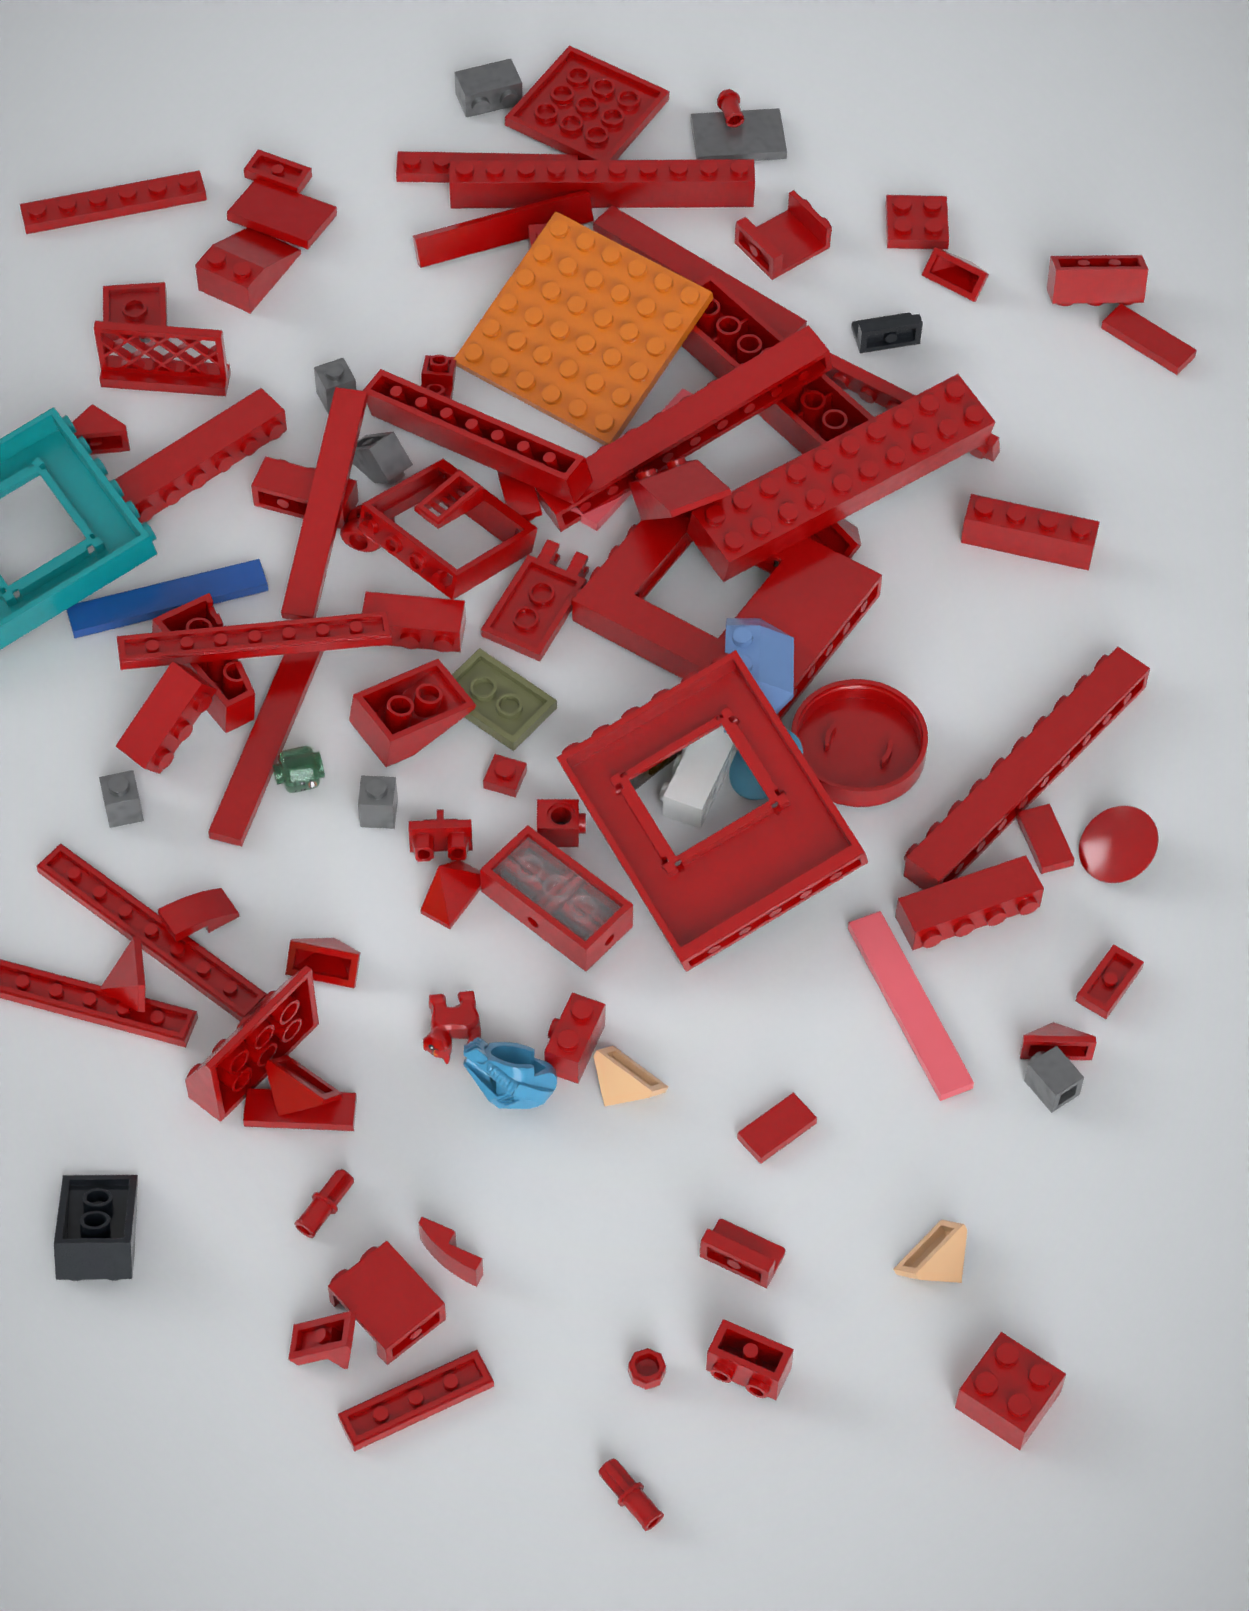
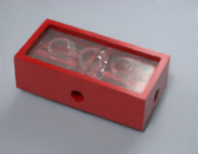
M529 825L480 869L482 893L585 972L633 927V904Z

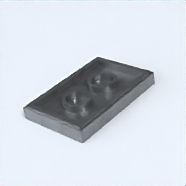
M780 108L743 110L744 122L734 128L727 126L723 112L691 114L696 160L754 159V161L787 159Z

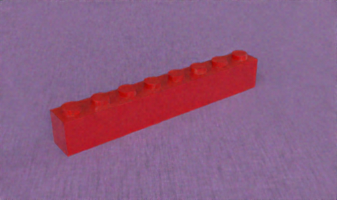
M380 369L363 389V391H367V405L372 416L575 505L593 482L584 456Z

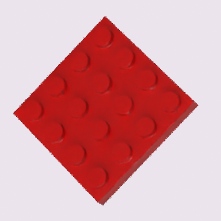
M569 45L505 116V126L565 154L578 155V160H617L669 101L670 91Z

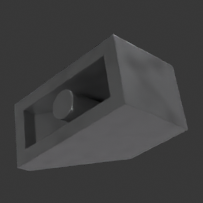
M394 431L369 434L359 439L352 463L374 483L388 482L389 485L401 480L405 476L404 471L413 465Z

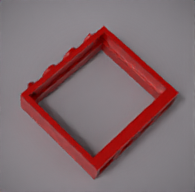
M443 458L362 503L358 529L436 589L454 600L532 553L538 528L484 489L483 501L472 510L466 512L465 515L501 540L502 543L458 569L453 567L391 520L393 517L421 502L459 470ZM451 497L448 498L452 503L456 502Z

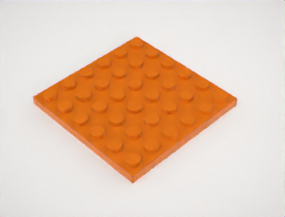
M555 212L459 350L454 360H456L457 367L600 444L607 445L619 439L713 300V293L576 221Z

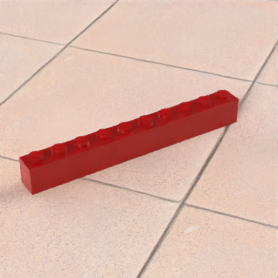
M754 159L450 161L451 209L517 208L587 189L590 193L592 208H609L612 205L616 208L754 207Z
M809 325L799 331L792 332L783 341L773 347L764 349L756 357L746 363L737 365L731 372L719 379L710 381L701 390L691 396L682 398L674 406L664 412L655 414L649 421L637 428L630 429L624 436L600 447L597 452L585 458L593 482L575 505L536 488L541 507L559 531H564L581 520V515L571 511L574 507H577L582 514H585L617 499L631 490L628 483L638 480L637 473L653 467L656 468L657 472L667 469L666 462L683 456L687 457L832 370L830 350Z
M1117 647L1109 656L1104 654L1096 663L1094 671L1089 676L1083 675L1077 681L1074 691L1068 697L1066 695L1060 697L1053 711L1047 717H1040L1035 723L1032 732L1026 738L1024 736L1020 737L1014 744L1011 753L1005 759L1003 757L999 758L991 768L990 774L984 780L978 779L971 787L969 795L963 801L957 800L948 811L947 817L941 823L935 822L929 828L926 838L919 845L914 843L907 850L904 856L906 862L903 876L922 890L957 879L1016 819L1017 812L1025 810L1146 688L1150 668L1120 647Z

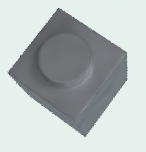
M344 358L314 367L316 393L329 414L335 387L356 390V380Z
M133 770L99 777L110 828L144 821Z
M361 775L358 799L360 827L395 829L398 803L396 777Z
M1055 1046L1046 1053L1045 1051H1039L1030 1058L1027 1063L1028 1067L1024 1082L1051 1113L1080 1095L1084 1076L1058 1046Z

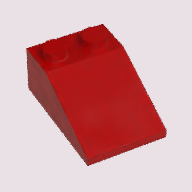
M250 228L243 229L213 244L195 264L198 290L251 314L301 255V250Z
M685 456L666 462L668 468L659 472L656 471L655 467L637 473L638 480L628 483L641 520L672 518L732 495L730 488L700 461H686Z
M435 659L353 694L349 721L384 766L388 767L418 753L472 712L476 704L439 659Z

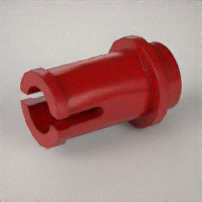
M726 89L719 94L717 105L723 111L727 126L732 128L738 127L744 122V115L739 105L740 96L733 90Z

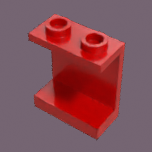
M793 190L789 192L788 210L756 227L746 217L736 221L735 244L773 280L829 249L832 226L825 217H821L812 208L806 199H803Z
M385 1241L378 1248L374 1246L368 1249L361 1256L357 1264L349 1270L343 1269L339 1271L328 1285L330 1303L334 1307L341 1303L347 1311L352 1310L357 1313L356 1321L375 1340L377 1354L386 1365L390 1364L446 1320L445 1303L388 1241Z

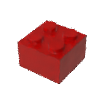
M1000 1332L959 1389L955 1408L1010 1445L1021 1450L1060 1395L1066 1373L1003 1332Z

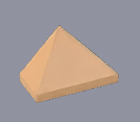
M614 1046L596 1050L593 1056L604 1106L650 1098L663 1094L668 1089L666 1084Z
M940 1220L893 1270L897 1275L918 1280L962 1283L967 1239L966 1226L961 1223Z

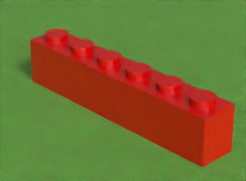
M262 388L256 390L116 478L115 480L124 493V496L121 498L125 503L130 500L140 514V518H138L140 523L149 521L158 512L169 505H174L180 498L191 491L201 488L207 481L221 472H226L232 465L246 456H251L268 442L278 439L287 431L285 410Z

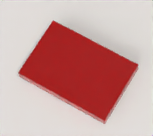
M258 178L252 182L227 211V220L305 249H309L337 216L336 206Z

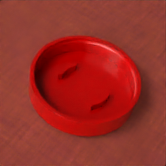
M865 679L837 681L814 691L802 702L796 711L791 732L799 738L803 747V756L834 803L851 807L882 805L905 794L919 779L924 768L927 753V725L917 706L897 689L880 682Z

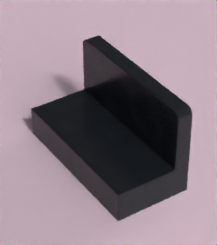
M902 313L853 321L851 329L861 354L920 344L923 322L920 314Z

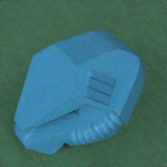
M479 1037L464 1045V1056L466 1059H464L463 1065L488 1101L499 1109H531L543 1105L553 1094L557 1085L555 1068L546 1061L534 1058L535 1049L512 1042L488 1044Z

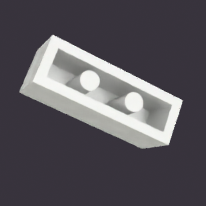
M723 726L685 747L687 749L684 755L676 757L672 768V774L674 775L670 782H664L659 795V800L663 801V816L701 829L738 751L729 735L724 733Z

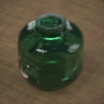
M310 746L283 750L278 756L279 763L272 765L276 784H284L285 790L289 793L317 788L320 784V778H325L320 752H314Z

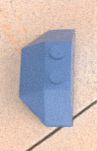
M727 618L725 653L730 654L735 650L737 651L776 714H778L794 695V638L760 618Z

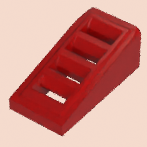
M459 469L414 507V511L439 529L479 505L483 501L484 487ZM451 497L456 502L452 503L448 498ZM439 503H443L448 509L445 510ZM433 508L441 515L436 516L429 509Z

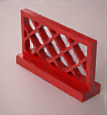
M95 321L94 334L101 366L99 378L101 387L213 396L227 395L231 369L230 364H227L222 330ZM104 333L115 334L120 338L114 342L105 336ZM146 336L151 341L145 344L136 337ZM178 338L184 343L176 346L167 339ZM200 341H215L216 345L209 349ZM129 343L138 350L131 353L122 346ZM160 345L169 353L163 356L154 348ZM192 348L201 355L194 358L185 351ZM144 355H147V356L150 357V358H141V357L144 356ZM209 359V360L212 361L213 363H208V362H205V361Z

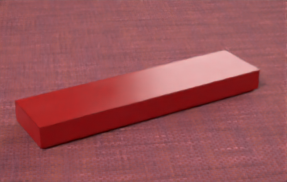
M475 1350L338 1413V1420L355 1452L494 1387V1381L478 1350Z

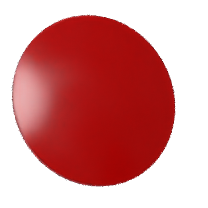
M1116 806L1101 812L1089 822L1081 836L1079 857L1082 866L1093 878L1105 883H1121L1138 876L1149 866L1157 852L1159 843L1157 827L1153 819L1146 812L1133 806Z

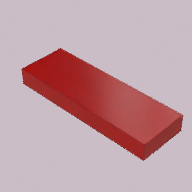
M1123 304L1117 306L1102 321L1101 328L1176 375L1196 356L1197 350Z
M247 1088L243 1117L244 1127L354 1131L357 1095L356 1093L341 1092L343 1094L340 1100L278 1116L271 1089Z

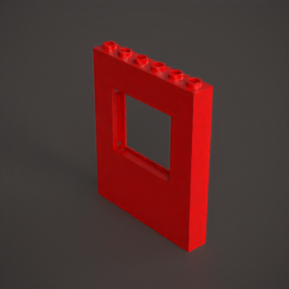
M696 509L672 518L641 520L637 525H632L624 541L619 546L616 545L612 548L605 563L593 570L586 585L583 588H578L571 598L572 621L680 678L693 671L700 672L710 666L714 658L725 653L726 629L716 638L645 601L644 598L693 542L687 533L691 513ZM809 537L755 565L770 573V576L735 617L760 618L794 638V695L777 714L780 720L875 603L881 591L882 574ZM775 560L779 562L777 567H775Z
M736 650L730 654L723 653L712 660L710 666L700 672H690L682 678L680 684L670 690L663 689L658 691L648 703L641 707L636 706L628 709L623 713L621 719L611 725L605 724L593 731L591 737L581 743L575 742L563 749L562 754L556 757L686 972L868 863L864 849ZM720 726H723L769 801L675 856L630 783V780ZM777 802L778 805L772 808L771 805ZM680 860L681 863H680L679 865L675 866L674 863H676V862H678V861Z

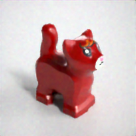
M474 991L459 992L458 1000L460 1004L456 1005V1007H447L444 994L429 995L428 1003L432 1014L430 1022L431 1031L422 1039L423 1050L428 1051L435 1058H442L445 1064H448L450 1061L453 1046L451 1038L468 1039L467 1044L477 1037L481 1038L480 1019L476 1010Z

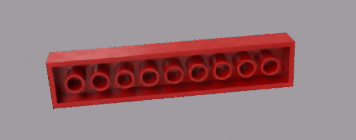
M956 374L731 491L732 495L692 511L687 533L721 580L725 582L987 443L996 422L960 375Z

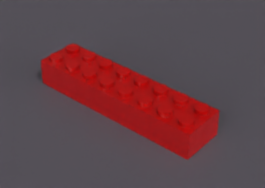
M712 274L696 283L711 291L714 298L681 346L718 379L731 372L737 365L746 363L759 355L764 349L773 347L785 339ZM826 374L758 413L761 418L802 454L874 417Z

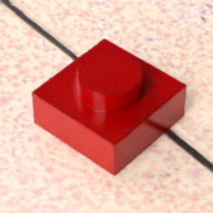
M494 754L483 780V788L516 798L527 772V763Z

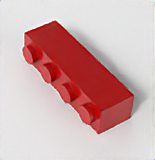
M971 494L964 518L961 543L1089 571L1100 521Z
M1025 855L900 897L897 901L895 918L912 951L921 947L931 948L942 940L954 936L963 937L974 929L986 925L995 926L1002 923L1006 918L1034 912L1041 905L1044 887Z

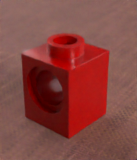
M537 799V832L557 847H579V834H586V813H579V799ZM564 822V823H566V824L560 825V824H556V823Z

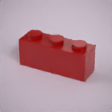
M1142 255L1050 256L1047 292L1052 304L1060 306H1071L1074 303H1087L1092 306H1100L1103 303H1118L1125 306L1134 303H1144L1149 269Z
M265 456L251 485L254 506L304 519L316 468H308L289 463L286 460H277ZM350 478L348 480L337 527L339 529L347 522L350 511L356 507L359 501L357 480Z
M366 591L362 613L388 611L392 644L386 646L461 653L466 624L464 600Z
M172 661L116 744V747L142 768L161 774L163 769L167 768L173 761L174 753L182 741L186 740L192 733L193 725L200 714L211 705L212 697L217 689L190 668Z

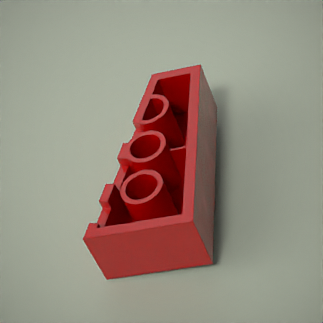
M210 593L152 619V633L223 626V621L213 606V599ZM232 659L181 664L190 668L217 689L207 712L225 733L254 720L255 692L241 661Z

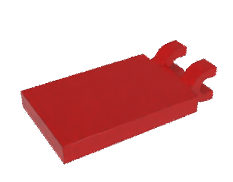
M547 539L537 558L529 554L527 555L481 628L482 637L540 662L572 611L571 598L578 588H583L587 583L585 577L589 572V567L586 566L589 560L588 556L576 551L567 570L556 566L560 560V554L556 553L560 548L559 544Z

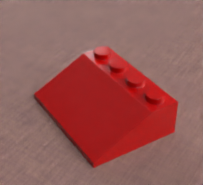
M306 965L285 981L276 991H270L264 997L261 1006L252 1015L248 1014L242 1018L237 1029L227 1039L220 1040L213 1048L212 1054L202 1064H196L189 1071L185 1080L188 1097L221 1122L246 1098L247 1088L255 1089L268 1076L265 1065L269 1059L286 1054L289 1055L319 1025L311 968Z

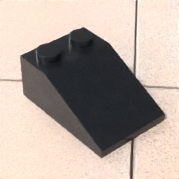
M63 1175L54 1237L56 1280L108 1279L116 1281L132 1279L135 1257L138 1175Z

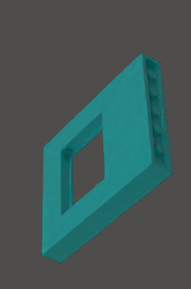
M54 407L0 439V499L36 477L41 476L86 539L9 586L0 575V650L157 555L153 541L157 538L147 522L143 524L139 522L140 514L130 500L126 503L121 498L124 496V493L115 479L110 481L107 479L106 475H108V472L102 461L98 457L94 460L90 456L92 450L84 437L81 436L77 439L74 435L77 431L67 415L61 417ZM90 546L94 548L92 553H89L87 549ZM19 591L20 596L15 598L13 593Z

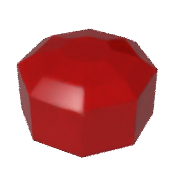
M649 1348L634 1352L628 1364V1373L634 1385L647 1390L661 1384L666 1374V1365L661 1353Z

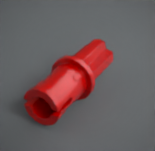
M343 1169L335 1171L322 1190L312 1195L313 1201L299 1219L296 1220L294 1223L295 1227L303 1235L314 1238L330 1214H335L338 1211L337 1205L354 1184V1178Z
M614 1458L602 1465L598 1471L599 1476L619 1498V1506H625L645 1531L656 1526L662 1520L664 1514L662 1511H659L643 1491L644 1485L641 1482L636 1483L619 1461Z

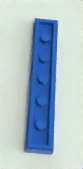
M260 559L76 603L67 609V615L75 639L152 620L210 593L213 599V604L265 592L268 591V583Z

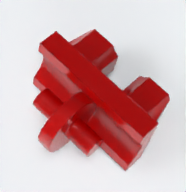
M437 809V819L409 821L410 852H414L417 862L430 861L434 858V852L448 851V858L452 861L465 860L468 851L473 850L471 819H444V809Z

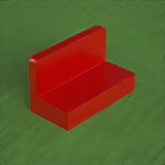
M719 1219L713 1230L707 1228L700 1243L701 1258L766 1289L786 1252L784 1247L724 1219Z

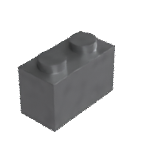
M510 58L456 71L455 94L467 118L515 106L523 97L522 81Z

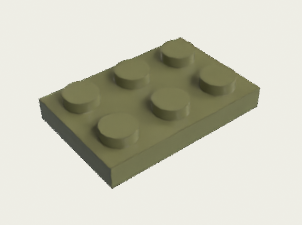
M480 648L452 674L476 704L475 709L464 718L512 751L557 709L556 699Z

